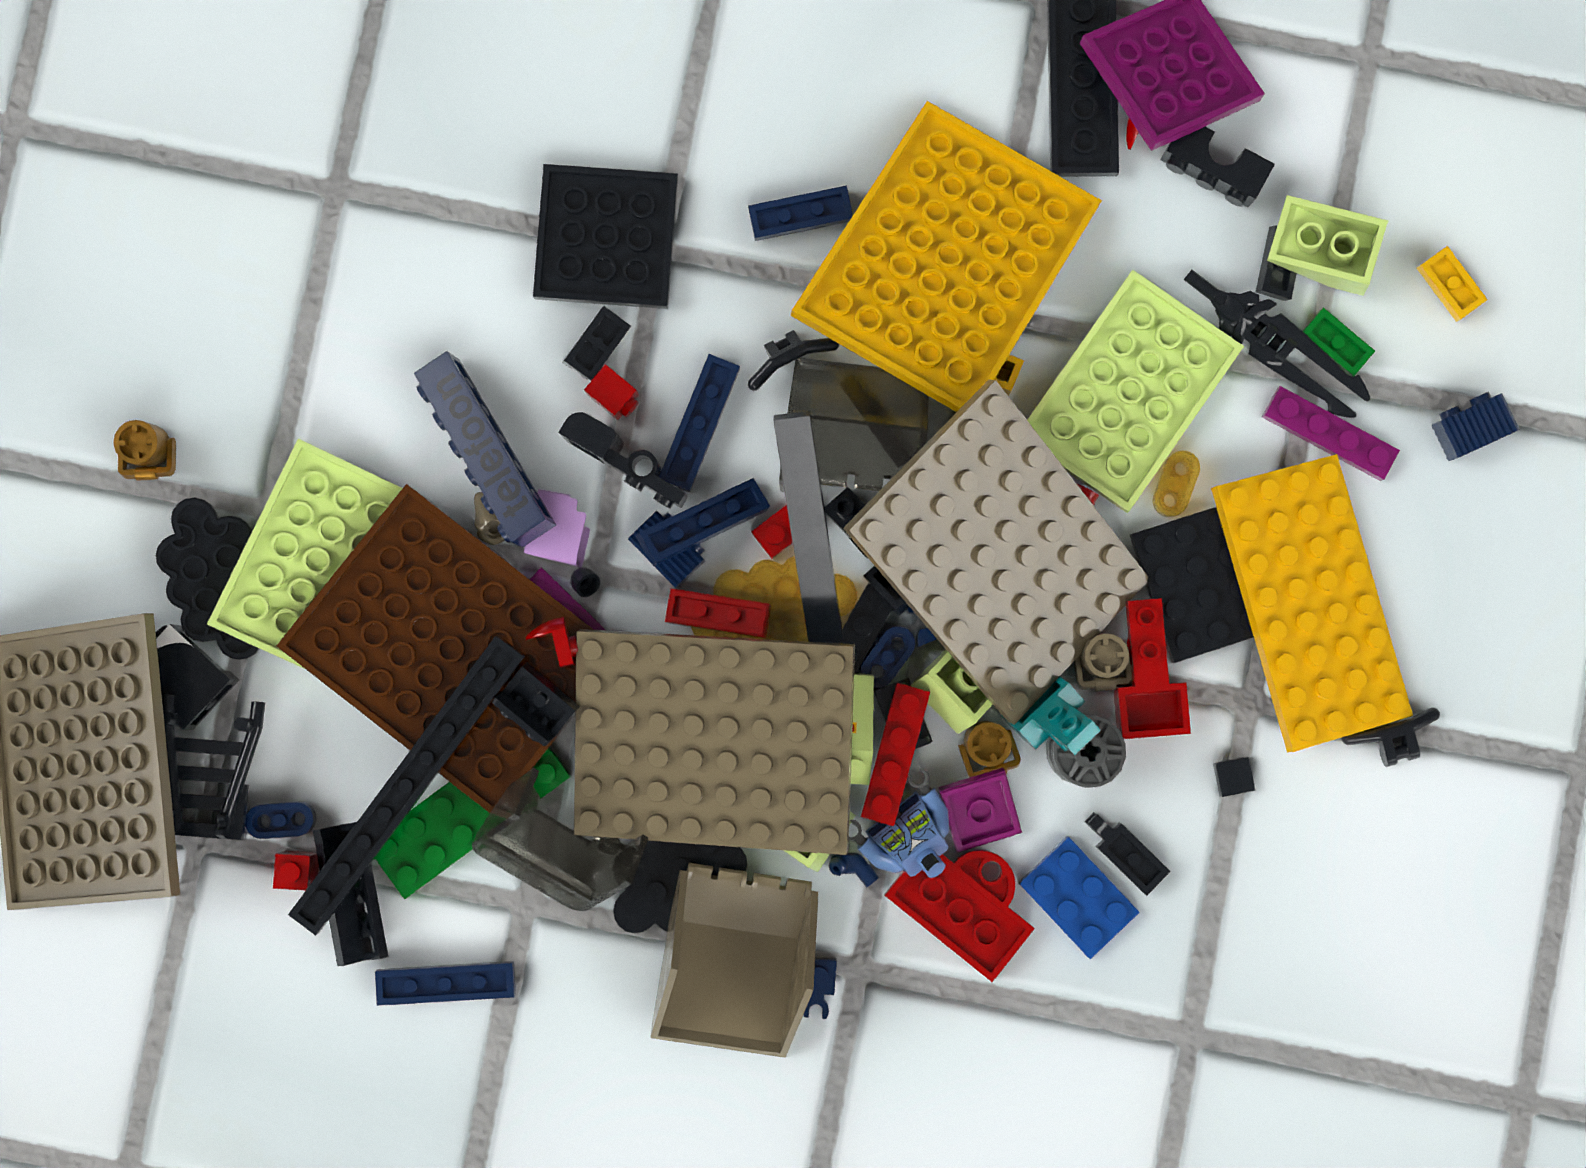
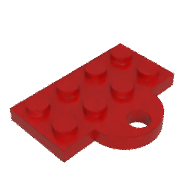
M972 850L962 854L954 862L942 854L939 857L944 862L945 869L934 878L928 877L923 870L912 877L902 871L884 896L991 982L996 979L1035 929L1008 907L1015 893V877L1009 864L994 852ZM990 861L998 863L1001 869L999 877L993 881L984 879L981 872L984 864Z

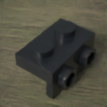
M528 662L521 666L505 689L492 701L505 718L513 720L525 730L531 740L539 742L543 746H547L560 733L580 707Z

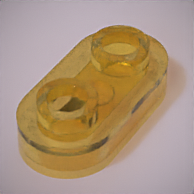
M1188 451L1175 452L1167 458L1152 498L1154 509L1164 517H1175L1183 513L1188 506L1200 473L1199 460L1193 453ZM1177 463H1181L1186 467L1184 475H1179L1176 472L1175 466ZM1165 495L1173 496L1175 503L1172 507L1164 503Z

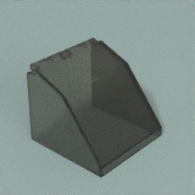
M807 358L796 359L787 414L807 411L811 413L821 485L846 487L848 474L855 475L853 488L880 491L883 487V479L891 480L926 444L929 396L880 367ZM780 467V476H779L780 492H785V491H784V485H783L782 472H781V467Z

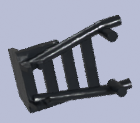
M162 694L175 835L232 840L246 839L247 832L244 831L249 785H246L245 781L263 729L266 702L251 701L250 718L238 717L234 721L236 730L246 732L244 741L232 742L175 737L174 726H177L181 721L180 715L174 713L176 695ZM177 751L239 757L234 770L178 765ZM179 779L230 784L225 797L183 794L180 792ZM182 808L219 810L220 814L217 815V824L183 822Z

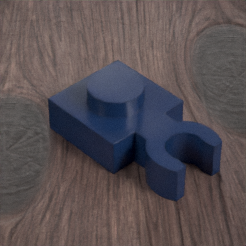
M815 957L814 990L803 1014L804 1017L808 1018L810 1007L817 1004L822 1007V1019H827L829 1007L824 999V995H834L837 959Z

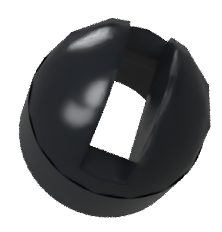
M582 567L573 571L570 584L579 596L589 597L598 590L600 578L593 570Z

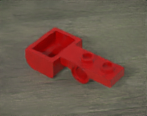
M1162 598L1126 601L1127 647L1129 650L1133 686L1118 687L1116 690H1113L1116 726L1120 730L1123 739L1191 734L1187 683H1169Z

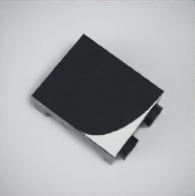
M164 625L156 631L161 695H176L174 713L179 714L181 717V721L177 726L182 730H194L235 686L239 679L231 671H225L183 633L181 625Z

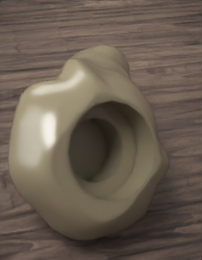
M477 492L474 496V526L477 529L478 538L490 545L504 542L505 540L497 529V526L500 524L495 514H490L481 501V497L484 496L483 493Z

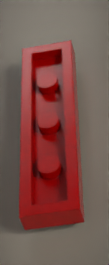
M897 683L862 809V818L891 826L895 825L929 700V691Z

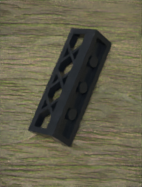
M356 822L313 830L320 871ZM370 864L361 876V879L358 880L329 919L337 966H346L365 960L389 957L372 864ZM364 902L366 903L367 913L365 911ZM370 936L372 937V940H373L374 951H373V949H372V943H371V938H370Z

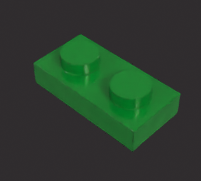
M1324 307L1319 310L1303 329V332L1349 376H1355L1375 352L1372 347Z

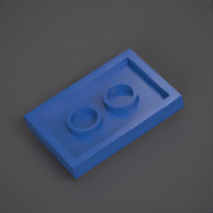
M1068 836L1018 882L1089 959H1092L1140 913Z

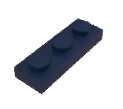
M847 185L748 206L755 241L846 223L853 216Z

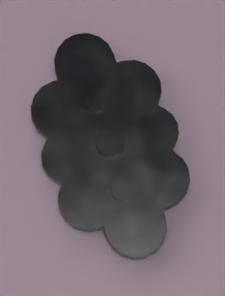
M195 497L184 499L172 511L171 524L175 534L161 541L155 555L157 565L161 571L170 576L166 586L167 598L174 606L183 610L180 619L181 626L188 637L199 642L216 639L222 653L229 658L237 660L250 658L260 648L209 626L207 623L253 530L242 518L235 516L219 518L214 507L206 500Z
M642 840L640 849L629 851L618 863L617 877L625 891L620 894L614 904L613 913L616 923L624 931L634 934L646 931L655 923L667 932L680 870L687 871L688 863L713 866L711 875L718 876L719 868L746 871L748 864L746 854L741 847Z

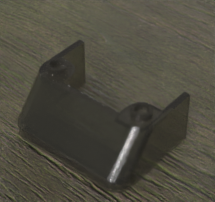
M532 768L507 787L477 832L472 843L473 851L557 902L576 911H587L631 885L649 837L642 834L625 845L618 838L594 837L588 840L583 836L574 835L572 829L537 809L540 796L533 786L539 771Z

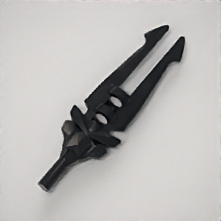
M1192 269L1184 278L1185 282L1211 301L1220 320L1219 329L1232 336L1240 344L1246 339L1250 343L1249 355L1274 372L1324 400L1328 405V412L1349 418H1355L1357 415L1354 410L1286 359L1295 348L1364 401L1370 400L1369 392L1360 375H1347L1318 345L1282 313L1273 317L1266 314L1267 311L1277 305L1276 302L1270 299L1259 302V294L1252 291L1238 294L1219 290ZM1267 326L1265 331L1258 337L1261 330ZM1284 341H1286L1283 347L1277 352L1279 346Z

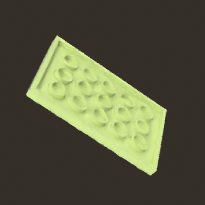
M1132 270L1027 421L1068 473L1128 513L1244 346Z
M298 439L207 625L302 667L276 645L403 488Z

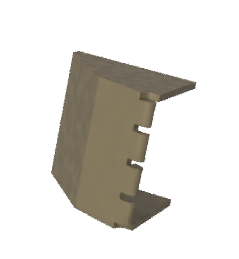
M688 863L687 871L680 870L669 919L650 1038L786 1058L814 990L818 892L811 890V881L787 878L786 886H780L781 877L753 873L752 881H747L746 871L719 868L718 876L711 875L713 866Z

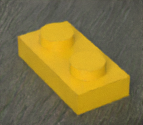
M1448 246L1416 268L1456 322L1488 300Z

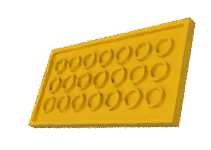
M1337 454L1211 488L1287 753L1296 752L1413 716Z

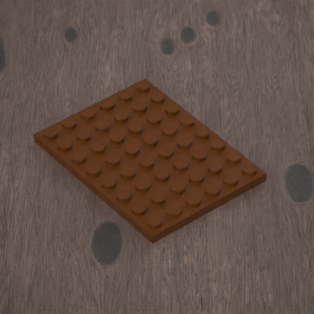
M406 484L276 646L408 750H411L496 635H499L526 655L499 693L505 689L521 666L528 662L576 703V665L560 667L552 635L526 640V636L539 625L560 617L565 618L569 636L576 635L577 638L578 630L594 629ZM491 702L440 770L439 774L490 814L496 816L559 734L547 746H543L539 742L531 740L524 729L513 720L505 718Z

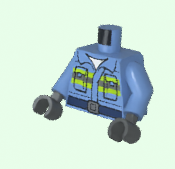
M920 768L925 776L924 782L920 785L915 784L910 774H908V782L912 787L919 788L922 794L919 795L917 792H914L900 803L895 825L891 826L876 822L865 831L868 835L865 838L861 834L862 828L859 822L850 820L857 827L858 833L854 837H849V842L855 841L858 844L857 849L876 868L893 873L904 871L910 877L923 870L928 877L934 878L945 869V864L939 856L946 852L949 847L945 840L949 833V814L936 789L931 788L928 784L930 781L929 773L925 769Z

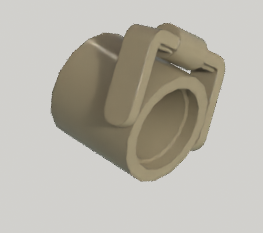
M1100 633L1090 638L1086 642L1083 652L1074 661L1076 684L1081 690L1094 689L1095 692L1116 690V687L1126 686L1132 680L1128 647L1120 637L1114 634ZM1082 668L1092 676L1104 678L1083 681ZM1124 671L1125 677L1115 678V676Z

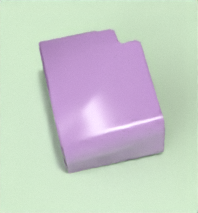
M538 489V495L552 516L556 526L527 544L524 548V553L581 568L590 529L584 527L585 512L576 510L578 501L577 499L570 498L571 495Z

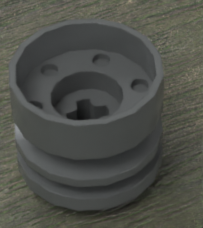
M1086 714L1085 716L1090 718L1101 730L1088 742V745L1095 746L1096 752L1091 753V759L1089 760L1088 757L1081 756L1080 751L1076 755L1069 750L1064 751L1049 737L1046 743L1047 760L1052 770L1062 780L1084 788L1100 787L1111 782L1121 772L1126 759V743L1120 730L1109 720L1096 715Z

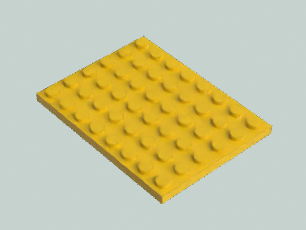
M926 101L793 307L791 316L957 412L989 379L995 380L1102 200Z

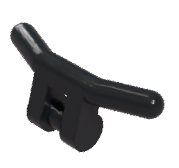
M792 330L785 334L786 338L776 343L772 340L764 345L769 359L749 379L748 388L752 391H757L777 369L806 354L836 351L840 344L830 338L801 341L796 332Z
M1429 708L1410 719L1361 731L1341 739L1346 745L1379 742L1381 760L1385 767L1396 765L1398 760L1407 758L1409 761L1420 758L1421 754L1415 731L1438 720L1440 711L1437 708ZM1401 736L1403 740L1402 745L1394 747L1392 739Z

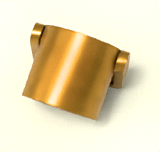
M140 420L125 422L118 428L114 435L113 444L118 455V472L125 479H136V481L157 480L159 477L172 476L175 473V438H169L162 428ZM167 459V467H157ZM127 463L141 467H136L135 469H127Z
M979 721L972 725L965 733L964 745H958L969 778L1002 767L1007 774L1008 770L1017 768L1020 765L1021 758L1011 730H1006L1000 724L994 722ZM1010 751H1012L1014 760L1004 763L1010 755ZM968 757L974 762L987 767H984V770L973 773Z

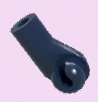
M860 853L835 854L831 857L828 865L830 872L836 876L856 874L866 888L879 878Z

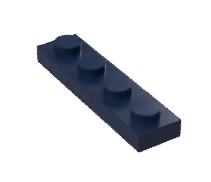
M708 354L659 477L677 488L691 492L740 371L739 365Z
M752 478L639 532L636 538L651 564L655 566L766 512L770 505L756 481Z
M514 961L377 969L375 971L377 1006L514 998L516 996Z

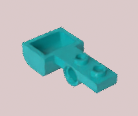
M1060 676L1015 725L1007 722L1000 715L1035 750L1051 737L1064 751L1069 750L1076 755L1101 731L1090 718L1078 711L1085 703V700L1069 682Z

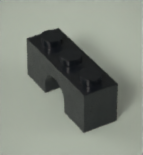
M1206 126L1168 144L1160 160L1166 163V167L1169 170L1180 175L1185 173L1193 177L1200 187L1210 191L1217 190L1226 195L1225 199L1228 202L1239 207L1243 205L1249 207L1256 200L1275 165L1246 148L1237 157L1235 163L1231 165L1216 163L1209 154V143L1215 131Z

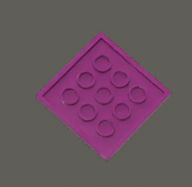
M1201 0L1161 1L1083 35L1080 41V45L1151 151L1260 102L1265 95Z

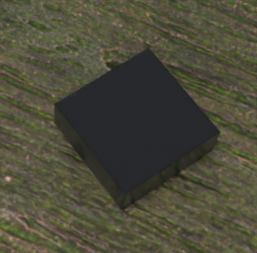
M1249 757L1213 763L1220 797L1256 791Z

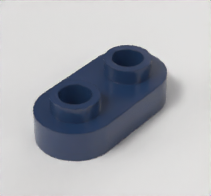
M904 627L888 629L863 661L860 669L861 674H871V668L874 665H881L884 669V673L880 678L874 677V688H883L890 684L911 656L915 648V639L912 633ZM899 637L903 640L904 646L901 650L897 651L892 648L891 641L893 638Z
M302 801L261 804L254 806L248 811L245 827L248 833L257 839L297 837L312 831L315 827L317 816L314 808ZM297 812L302 813L305 817L302 825L295 822ZM263 815L269 816L271 820L268 827H264L261 824V817Z

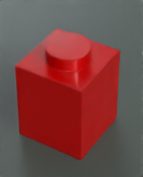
M606 364L584 389L585 393L616 420H619L622 415L627 418L639 404L636 400L639 396L638 391Z
M289 850L276 853L273 889L306 891L319 872L317 853Z

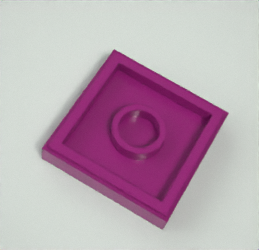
M1003 767L938 787L940 797L948 809L949 829L957 853L1022 833Z

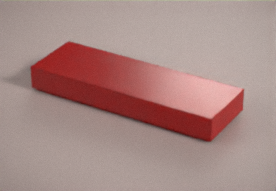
M670 588L665 622L766 638L772 605Z

